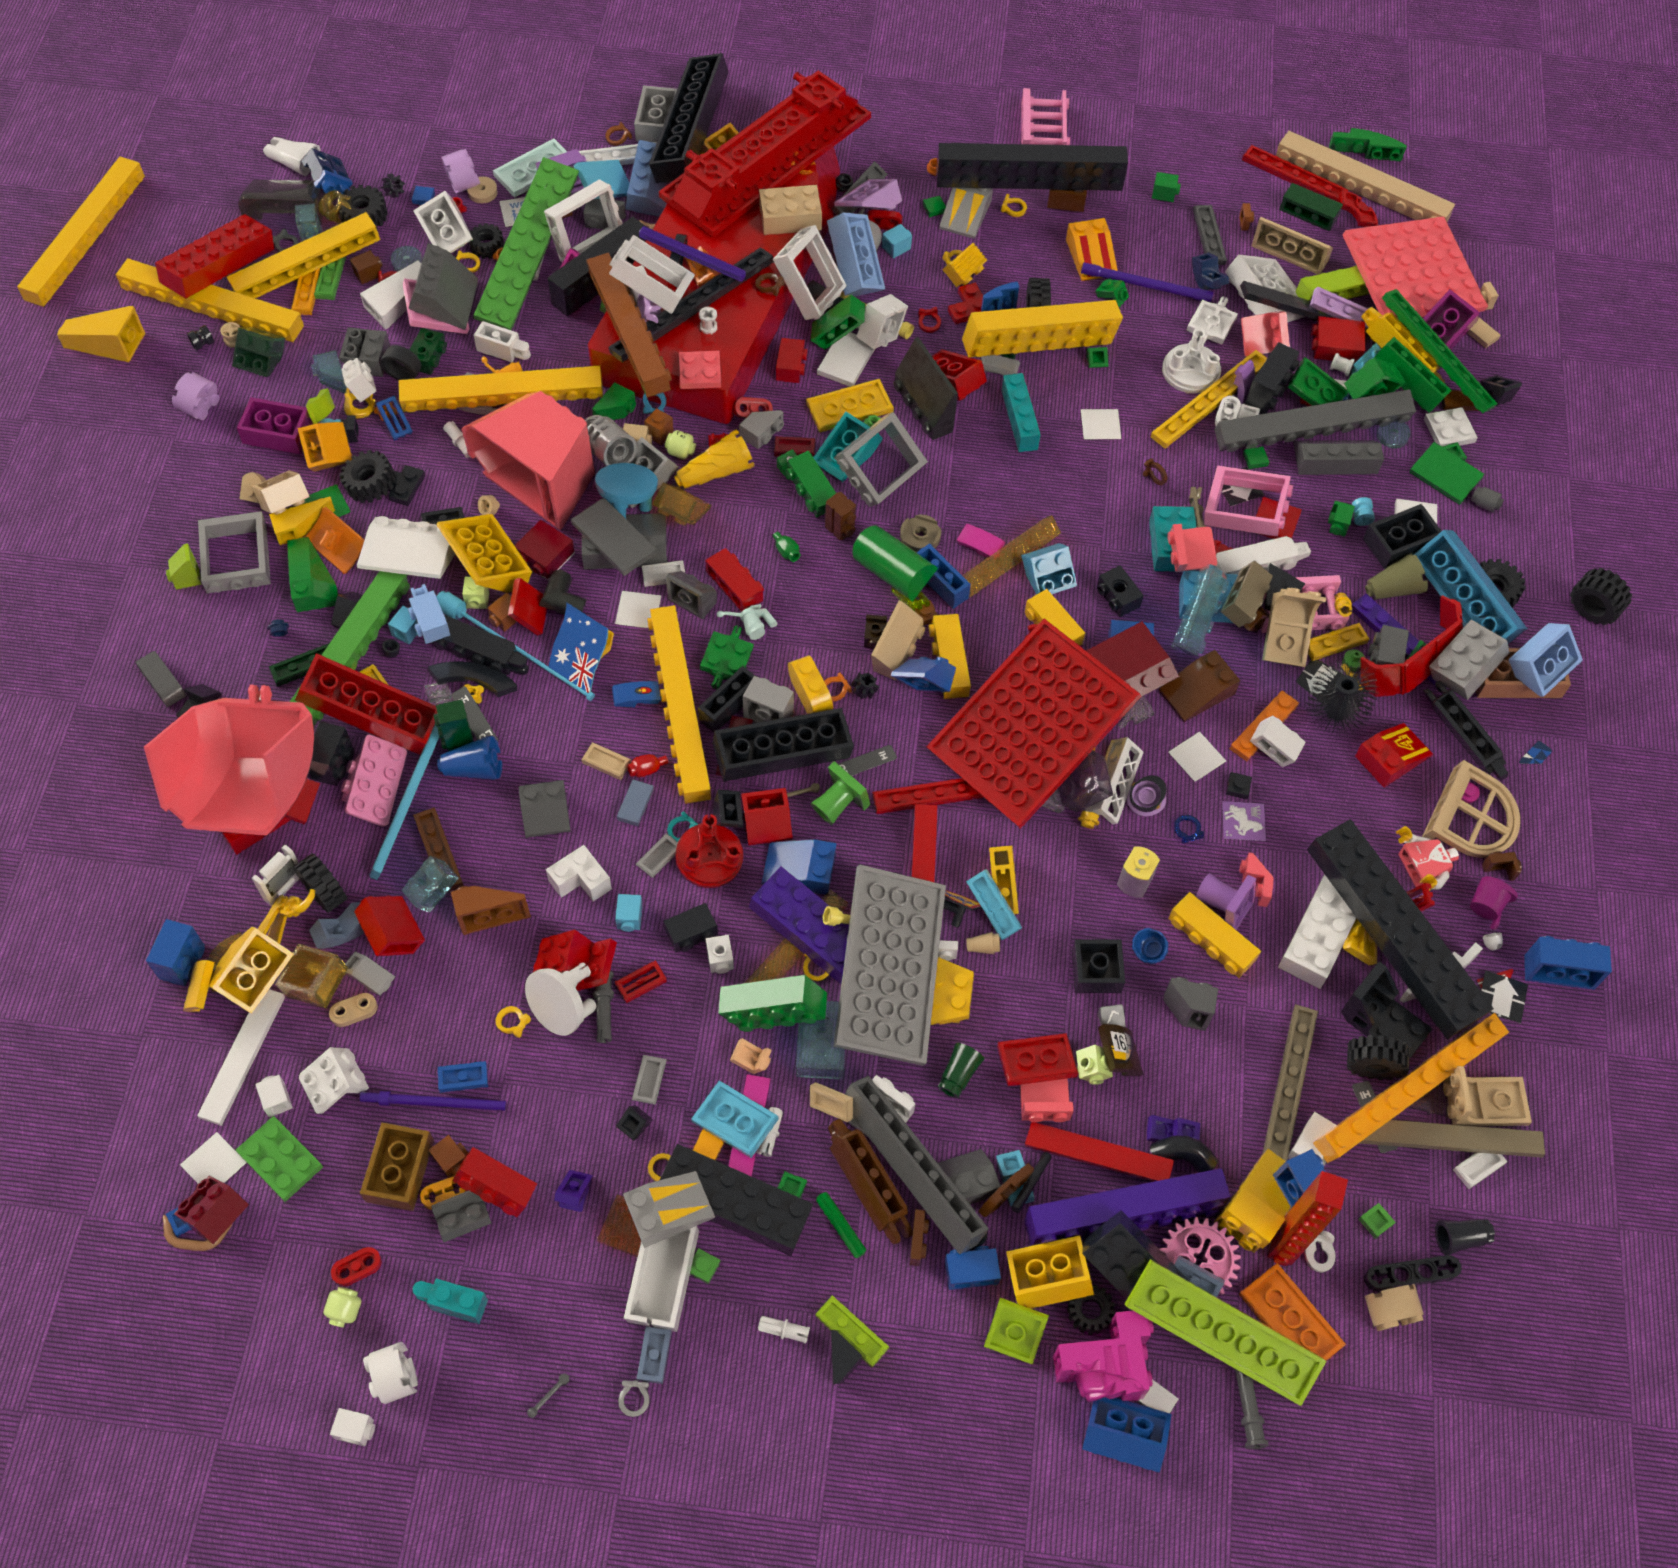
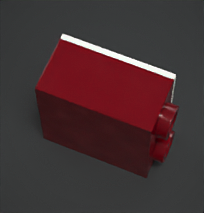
M541 519L514 545L529 568L535 574L541 575L547 580L550 579L553 571L559 570L575 554L573 540Z

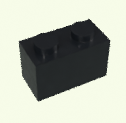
M706 903L663 921L665 932L676 953L688 951L694 945L706 942V938L718 935L717 924Z

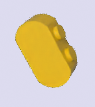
M808 655L789 662L788 672L791 682L807 714L833 710L830 692L812 657Z

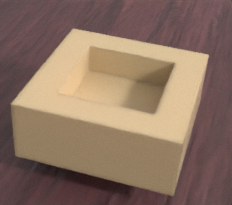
M1486 282L1483 283L1480 291L1488 305L1486 310L1493 309L1499 295L1492 283Z

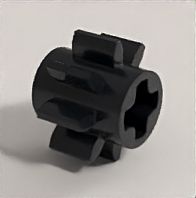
M393 173L387 175L388 178L381 179L383 185L380 188L386 192L385 196L392 194V197L396 198L398 193H404L403 185L405 183L400 179V175L394 177Z
M859 672L856 679H853L851 686L855 687L853 694H856L861 699L867 697L871 699L879 688L875 684L877 677L874 678L869 672L864 674Z

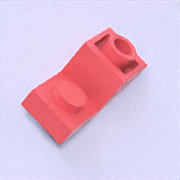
M1248 853L1246 859L1242 860L1239 873L1243 874L1242 882H1244L1247 875L1256 878L1255 897H1259L1258 906L1267 907L1272 898L1274 877L1254 853Z

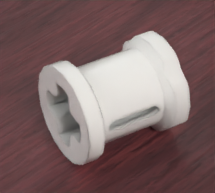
M712 307L702 308L699 312L701 319L700 330L705 334H713L717 331V322L715 321L717 311Z
M1336 353L1329 370L1335 369L1348 376L1355 359L1349 360L1340 357Z

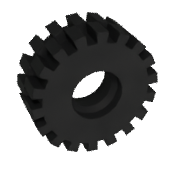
M359 185V188L352 186V190L346 189L344 191L345 195L340 194V199L337 200V208L342 223L367 212L375 224L376 229H378V225L380 227L384 225L383 221L386 222L388 212L384 196L381 191L378 192L377 188L374 187L372 189L369 185L366 188L363 185ZM362 206H367L366 208H363V209H357V208L362 207Z
M1029 278L1026 291V308L1051 306L1050 279Z
M367 450L366 454L363 451L359 452V456L353 455L351 456V461L347 460L345 462L346 467L342 466L341 471L343 473H340V480L351 498L355 501L359 500L361 503H365L366 500L371 503L374 498L377 501L380 500L381 495L386 496L389 494L387 492L388 489H393L392 483H396V473L389 460L383 453L380 454L376 450L374 453L372 450ZM374 475L370 479L365 480L367 477Z
M1488 559L1487 563L1485 561L1481 562L1480 566L1494 584L1502 588L1501 594L1510 606L1514 608L1525 590L1524 584L1526 581L1525 578H1521L1523 573L1521 571L1517 572L1518 567L1515 565L1513 567L1509 566L1510 562L1508 561L1501 563L1502 559H1497L1496 562L1493 559Z
M311 853L293 866L296 875L300 878L307 891L310 892V889L315 890L314 899L327 913L348 899L343 888L338 884L339 882L315 854Z
M1368 1035V1037L1359 1036L1358 1039L1353 1038L1352 1041L1348 1042L1347 1069L1352 1074H1358L1362 1078L1366 1076L1368 1079L1378 1078V1080H1383V1078L1393 1080V1077L1399 1079L1409 1073L1410 1048L1407 1043H1402L1400 1039L1394 1040V1037L1390 1036L1388 1038H1384V1035H1379L1378 1037Z

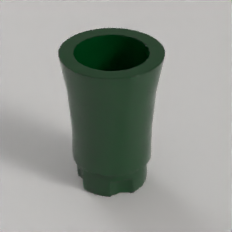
M955 1043L938 1089L949 1097L959 1098L975 1071L985 1060L984 1056L968 1045Z

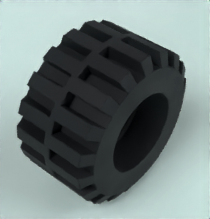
M1594 568L1588 571L1573 587L1570 597L1571 603L1574 604V609L1579 612L1580 616L1585 617L1586 620L1592 621L1594 624L1607 625L1616 621L1630 605L1632 593H1630V587L1626 585L1627 582L1621 579L1617 573L1614 574L1610 570L1605 571L1604 568H1599L1598 570Z

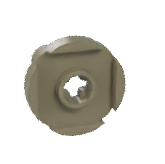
M922 514L915 515V518L910 520L907 518L902 523L900 529L901 542L915 552H918L929 543L936 548L941 540V528H939L934 518ZM923 531L924 536H918L916 533Z

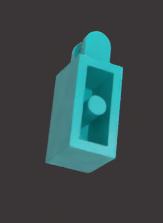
M437 1278L434 1284L418 1281L412 1289L417 1299L427 1302L432 1311L480 1324L488 1302L484 1292Z

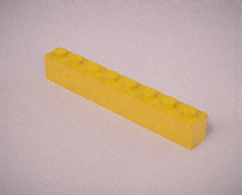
M367 212L231 274L227 276V279L234 292L257 298L381 239L375 224Z

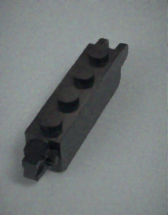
M444 616L448 624L450 636L433 641L434 647L439 650H447L459 658L469 659L473 663L489 666L490 669L509 675L510 672L519 675L527 674L529 670L527 658L517 653L514 642L449 616Z
M1440 681L1435 683L1436 689L1442 694L1436 698L1430 689H1425L1423 692L1431 702L1432 709L1481 770L1488 774L1493 772L1500 781L1507 778L1508 771L1503 766L1506 764L1501 749L1451 689L1447 690Z

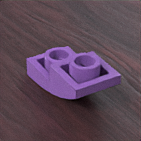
M1251 360L1245 365L1241 364L1235 371L1236 378L1234 384L1238 386L1237 398L1241 404L1247 400L1252 381L1256 376L1254 364Z

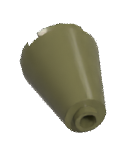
M1413 553L1407 554L1370 578L1365 586L1367 595L1377 600L1426 592L1428 590L1427 580L1423 581L1422 579L1425 571L1418 557L1412 555Z

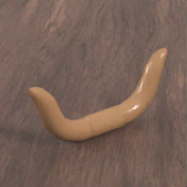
M163 1215L162 1217L165 1239L173 1247L184 1250L207 1251L213 1249L221 1243L226 1233L232 1227L231 1224L221 1237L212 1244L209 1241L177 1238L173 1233L167 1216Z

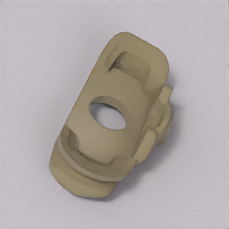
M1196 487L1190 488L1189 503L1191 507H1194L1196 528L1206 527L1202 515L1204 508L1198 504V500L1201 498L1202 487H1198L1197 490Z

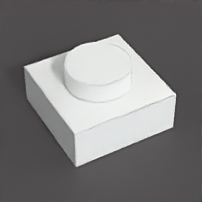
M940 940L938 957L947 961L956 959L958 941Z

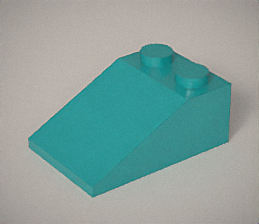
M845 411L813 457L818 466L844 482L848 476L839 468L840 465L837 464L834 457L868 430L870 426ZM879 433L851 455L859 467L873 455L882 442L883 438Z

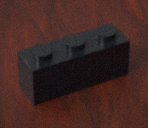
M742 666L698 707L699 721L713 732L719 730L731 719L732 715L734 716L743 707V695L755 675Z

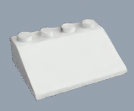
M1237 255L1225 271L1227 276H1229L1230 283L1237 288L1238 294L1243 299L1244 296L1240 288L1243 281L1297 296L1295 293L1296 286L1276 259ZM1244 299L1248 304V308L1255 315L1283 311L1287 313V323L1304 317Z
M380 516L375 517L369 525L357 568L441 579L455 552L435 524H429L424 521L411 522L407 519H388V517Z

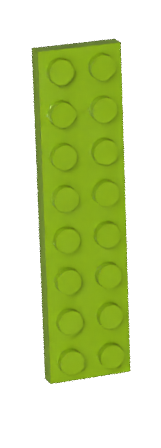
M1151 1259L1125 1302L1126 1307L1300 1406H1302L1327 1362L1319 1355Z

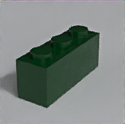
M1292 183L1283 196L1279 210L1330 232L1340 215L1343 204Z
M463 699L436 705L438 714H434V720L443 750L448 749L449 752L474 741Z

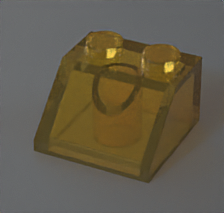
M664 482L652 504L659 508V513L667 517L671 514L676 517L674 521L684 526L687 523L694 525L712 506L689 492Z

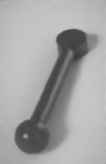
M565 1373L561 1374L558 1383L535 1407L528 1409L527 1415L530 1418L536 1417L538 1410L562 1385L569 1383V1376Z

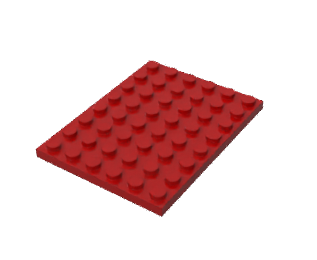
M1044 618L926 747L1021 829L1142 696Z

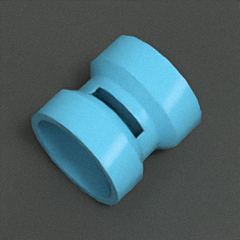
M1367 497L1354 500L1352 505L1355 506L1353 516L1355 524L1365 526L1374 522L1375 516L1372 511V500Z

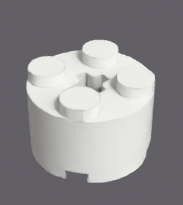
M403 1342L374 1351L363 1359L365 1369L368 1373L370 1372L372 1380L369 1383L370 1393L373 1398L379 1397L381 1403L387 1404L417 1392L413 1388L418 1386L412 1358L407 1359L403 1353L408 1351Z

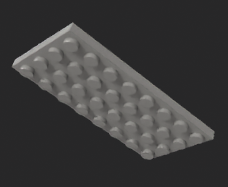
M864 865L857 866L833 1047L921 1066L926 1064L946 885Z

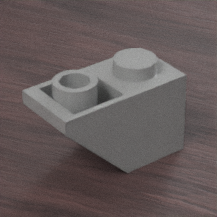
M781 410L752 412L739 425L740 436H742L744 441L759 449L762 445L767 444L776 432L783 428V412Z

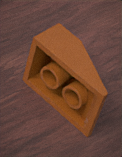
M462 886L455 891H451L456 917L463 935L531 918L525 894L479 886Z

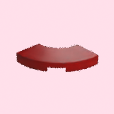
M1341 190L1339 198L1340 203L1343 204L1342 209L1354 216L1358 226H1378L1377 216L1371 206L1368 207L1358 195Z

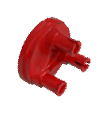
M708 814L705 815L701 824L691 827L681 836L675 854L676 864L681 874L692 884L703 888H717L731 882L739 873L744 856L738 837L728 828L716 825L717 818L710 814V818H708Z

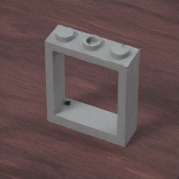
M894 412L883 416L834 457L837 464L840 465L839 468L848 476L850 484L857 489L861 499L869 507L882 502L928 462ZM884 428L910 467L878 494L851 455Z
M262 511L198 520L201 582L206 593H219L221 591L240 590L242 588L271 584L267 524ZM257 532L259 568L210 575L209 538Z

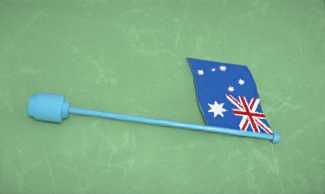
M441 591L436 596L443 614L456 620L465 617L485 631L502 637L466 613V603L452 593ZM566 603L564 620L553 644L549 666L515 645L517 652L587 696V700L592 701L595 694L591 692L596 668L606 647L608 628Z

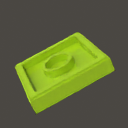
M1000 1298L984 1347L1033 1364L1049 1315Z

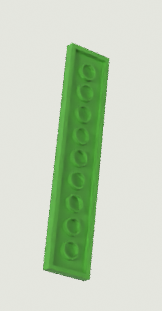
M545 157L542 158L476 308L474 319L512 330L552 238L544 211L570 196L578 178L579 170Z

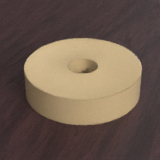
M478 177L480 184L467 189L468 197L476 203H488L494 200L498 193L495 181L489 177Z

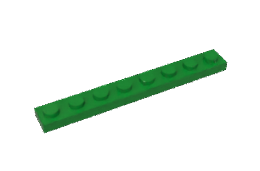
M1397 289L1386 292L1382 297L1386 306L1397 315L1398 320L1410 330L1414 338L1418 339L1423 345L1424 350L1432 355L1436 363L1446 371L1449 378L1461 388L1462 393L1474 403L1475 408L1481 411L1482 414L1492 410L1497 405V402Z

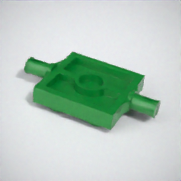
M737 625L733 627L731 636L713 631L700 664V670L708 672L715 677L711 684L713 689L716 686L717 690L721 686L723 679L728 680L742 666L746 668L754 644L739 639L742 631L740 626L738 630Z

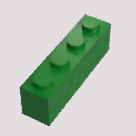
M1395 337L1374 357L1396 365L1406 382L1401 387L1404 390H1410L1412 398L1428 413L1452 391Z

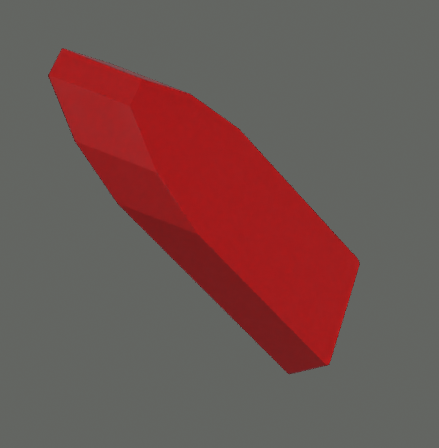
M834 147L815 160V164H810L803 169L814 172L811 174L798 173L779 187L817 185L822 211V230L818 231L822 239H824L828 232L827 220L833 218L834 211L831 208L835 205L837 193L836 178L840 174V167ZM759 203L715 237L705 232L669 204L666 205L653 228L654 231L673 239L676 238L677 233L688 235V246L695 249L701 246L709 255L732 265L760 247L775 257L797 233L764 235ZM646 240L647 244L670 258L672 251ZM806 247L793 260L803 279L813 261ZM684 257L682 266L692 272ZM634 261L633 266L638 267L641 264ZM772 263L707 306L717 311V318L715 319L717 331L715 333L705 334L700 330L701 319L698 312L652 343H656L660 354L658 356L663 357L666 366L664 369H669L672 378L669 381L671 390L663 392L667 401L666 406L722 424L731 422L734 416L733 405L735 401L744 397L793 300V296L785 281L784 285L779 289L778 296H774L773 292H760L756 287V279L762 274L773 273L778 277L781 276L775 263ZM644 267L647 275L676 292V286ZM694 277L682 298L699 288ZM765 279L761 282L760 286L768 288L775 286L776 282L773 279ZM606 311L588 342L590 366H600L602 386L610 388L615 382L635 392L636 397L643 398L645 392L630 360L627 359L622 363L609 352L608 347L620 340ZM719 351L721 388L681 389L679 352ZM657 395L647 397L649 401L661 404V399Z

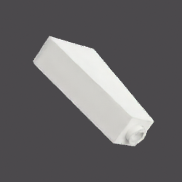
M419 261L414 262L360 293L364 308L385 330L407 310L403 281L404 278L417 280L421 266Z

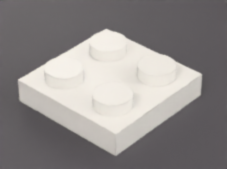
M1462 407L1429 413L1424 417V421L1435 443L1441 447L1456 442L1459 445L1475 443L1478 438Z

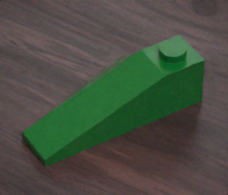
M309 537L287 540L291 598L297 613L335 606L338 595L337 585Z

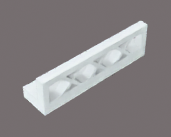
M1128 737L1111 740L1085 811L1104 816L1111 824H1118L1143 755V751ZM1130 750L1135 754L1132 762L1129 756ZM1124 766H1125L1126 772H1127V777H1126V779H1124L1123 772H1122ZM1117 784H1119L1121 792L1119 797H1117L1116 792ZM1111 802L1114 809L1113 814L1108 811Z

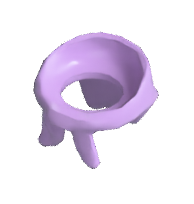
M639 293L637 306L642 316L640 319L644 318L645 322L650 320L658 323L656 315L661 313V307Z

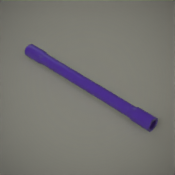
M1083 262L1081 274L1122 280L1124 283L1190 297L1198 301L1204 300L1211 303L1213 297L1212 291L1190 288L1107 269Z

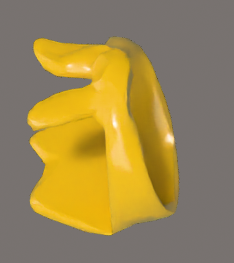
M347 388L344 394V411L346 415H355L356 419L369 416L374 411L376 404L373 394L365 399L369 404L368 407L358 409L352 404L357 398Z

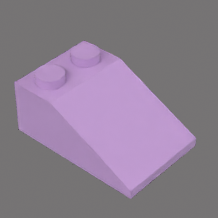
M869 179L834 202V204L840 207L871 208V210L884 208L885 210H892L902 201L897 179Z

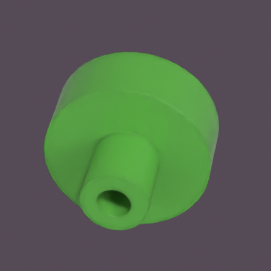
M1349 650L1345 653L1342 664L1347 665L1348 662L1349 669L1352 665L1351 672H1358L1361 670L1360 658H1365V656L1358 650Z

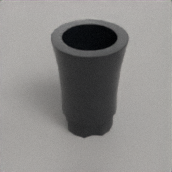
M1488 1219L1439 1220L1435 1226L1437 1245L1440 1251L1447 1256L1494 1242L1495 1230L1493 1224Z

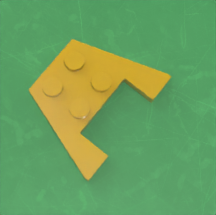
M939 957L931 1025L938 1023L942 1025L969 1019L974 972Z

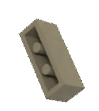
M1255 560L1243 567L1222 607L1221 613L1238 627L1253 622L1257 617V609L1264 601V594L1270 589L1269 584L1273 576Z

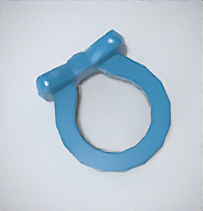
M644 393L643 403L645 407L643 408V413H652L655 408L651 407ZM660 393L657 396L661 399V405L657 409L664 412L663 409L667 401L664 393Z

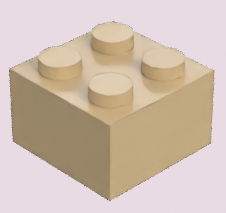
M290 470L251 486L261 509L275 515L286 511L285 507L292 504L293 506L303 504L305 502L304 499L310 497L300 474Z

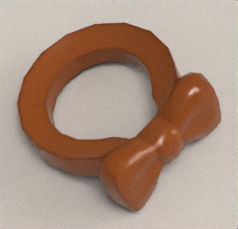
M622 122L617 126L610 127L605 134L607 142L613 146L624 143L627 137L632 139V134ZM624 131L620 140L612 141L610 139V135L613 132Z

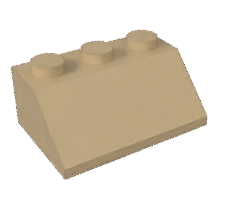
M900 600L871 654L873 671L893 680L897 679L891 676L892 671L904 664L908 657L913 656L916 649L915 643L917 639L922 638L925 631L923 618Z

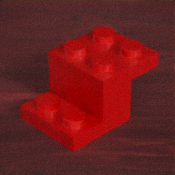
M575 929L542 938L533 972L549 968L563 973L571 971L580 963H585L586 965L583 968L588 966L591 973L589 977L577 983L575 987L577 991L607 984L617 942L610 938L594 943Z

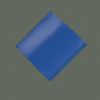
M1018 281L998 286L983 295L981 312L1016 309L1019 293Z

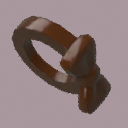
M765 273L760 275L755 283L760 292H773L774 296H778L779 289L784 285L783 276L778 277L773 273ZM765 279H773L776 282L775 286L768 288L761 287L760 284Z
M1152 458L1148 459L1144 463L1145 471L1143 476H1150L1160 486L1167 483L1168 476L1161 464L1154 462ZM1152 468H1156L1160 472L1162 480L1156 478Z

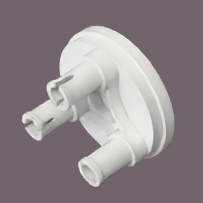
M1199 328L1193 331L1192 339L1188 344H1182L1173 348L1165 356L1162 365V372L1166 381L1175 389L1185 393H1202L1216 382L1221 375L1220 357L1204 347L1203 340L1206 334L1201 329L1198 335Z
M580 963L571 971L563 973L549 968L539 969L530 974L526 980L525 993L529 1007L537 1020L552 1033L562 1036L569 1035L579 1027L584 1018L597 1011V1005L594 1000L588 998L582 1003L580 995L575 988L578 982L590 976L589 967L583 968L586 965L585 963Z

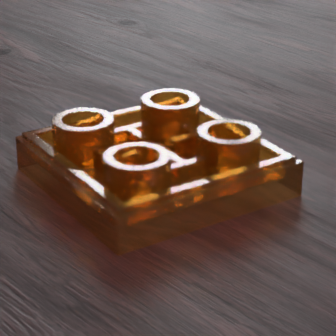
M617 1194L597 1242L638 1257L641 1239L625 1198Z

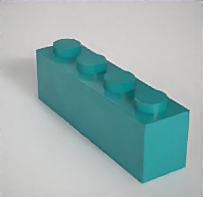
M1023 373L1004 375L1001 392L1018 452L1038 450L1041 434Z

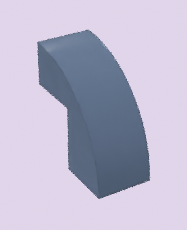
M360 902L351 903L338 919H318L309 931L317 949L338 946L364 934L354 913Z

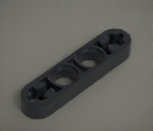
M1452 1255L1377 1265L1371 1267L1365 1273L1364 1282L1373 1291H1383L1412 1284L1417 1286L1455 1279L1461 1273L1462 1266L1460 1261ZM1447 1263L1449 1266L1454 1267V1270L1451 1271V1274L1450 1271L1447 1269L1441 1270L1440 1272H1438L1437 1269L1442 1268ZM1420 1265H1425L1430 1269L1431 1276L1429 1278L1420 1275L1418 1270ZM1395 1269L1404 1270L1407 1274V1280L1399 1281L1395 1277ZM1375 1273L1377 1277L1388 1274V1278L1382 1279L1379 1284L1376 1280H1372L1371 1277Z

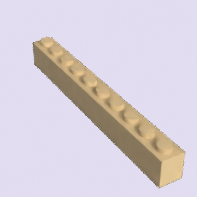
M1288 131L1279 143L1276 153L1277 157L1412 219L1421 220L1444 216L1447 222L1454 209L1455 204L1291 131Z

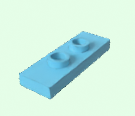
M987 869L966 881L996 932L999 933L1001 940L1022 929V926Z

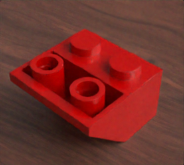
M786 788L741 794L748 846L793 839Z

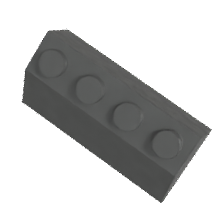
M1295 440L1293 442L1299 475L1378 474L1384 461L1381 443L1374 440Z

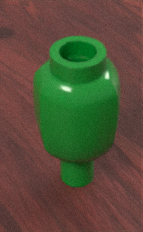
M780 532L773 534L779 554L788 561L796 562L801 556L800 548L796 541L789 536H782Z

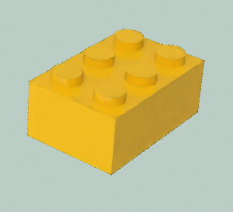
M1080 1235L1006 1251L1017 1304L1032 1309L1094 1295L1086 1258L1082 1254L1083 1245Z

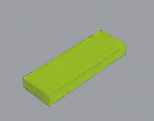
M833 1295L815 1314L830 1330H841L866 1355L863 1360L871 1368L889 1349L885 1342Z

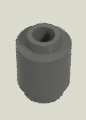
M1478 486L1471 501L1476 506L1493 513L1495 510H1500L1504 499L1501 498V493L1487 487L1481 488Z

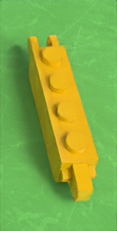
M1373 307L1368 308L1361 317L1369 327L1366 332L1370 335L1372 341L1383 348L1395 337L1445 383V380L1437 372L1440 366L1436 363V360L1430 353L1424 350L1423 345L1411 335V332L1393 313L1382 315Z

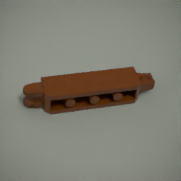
M841 1119L833 1121L828 1126L833 1143L829 1149L878 1231H884L889 1241L894 1245L901 1241L899 1232L906 1239L911 1237L913 1231L905 1217L908 1214L907 1206L862 1131L858 1129L851 1131Z

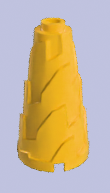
M734 430L721 441L712 445L704 453L677 470V475L674 476L678 487L683 486L686 489L716 478L726 477L733 473L753 468L755 466L754 463H748L752 456L742 436L736 438L739 431Z

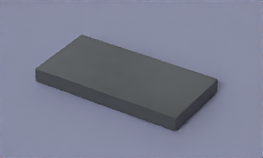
M602 498L571 519L572 525L623 576L657 554V549L605 498Z

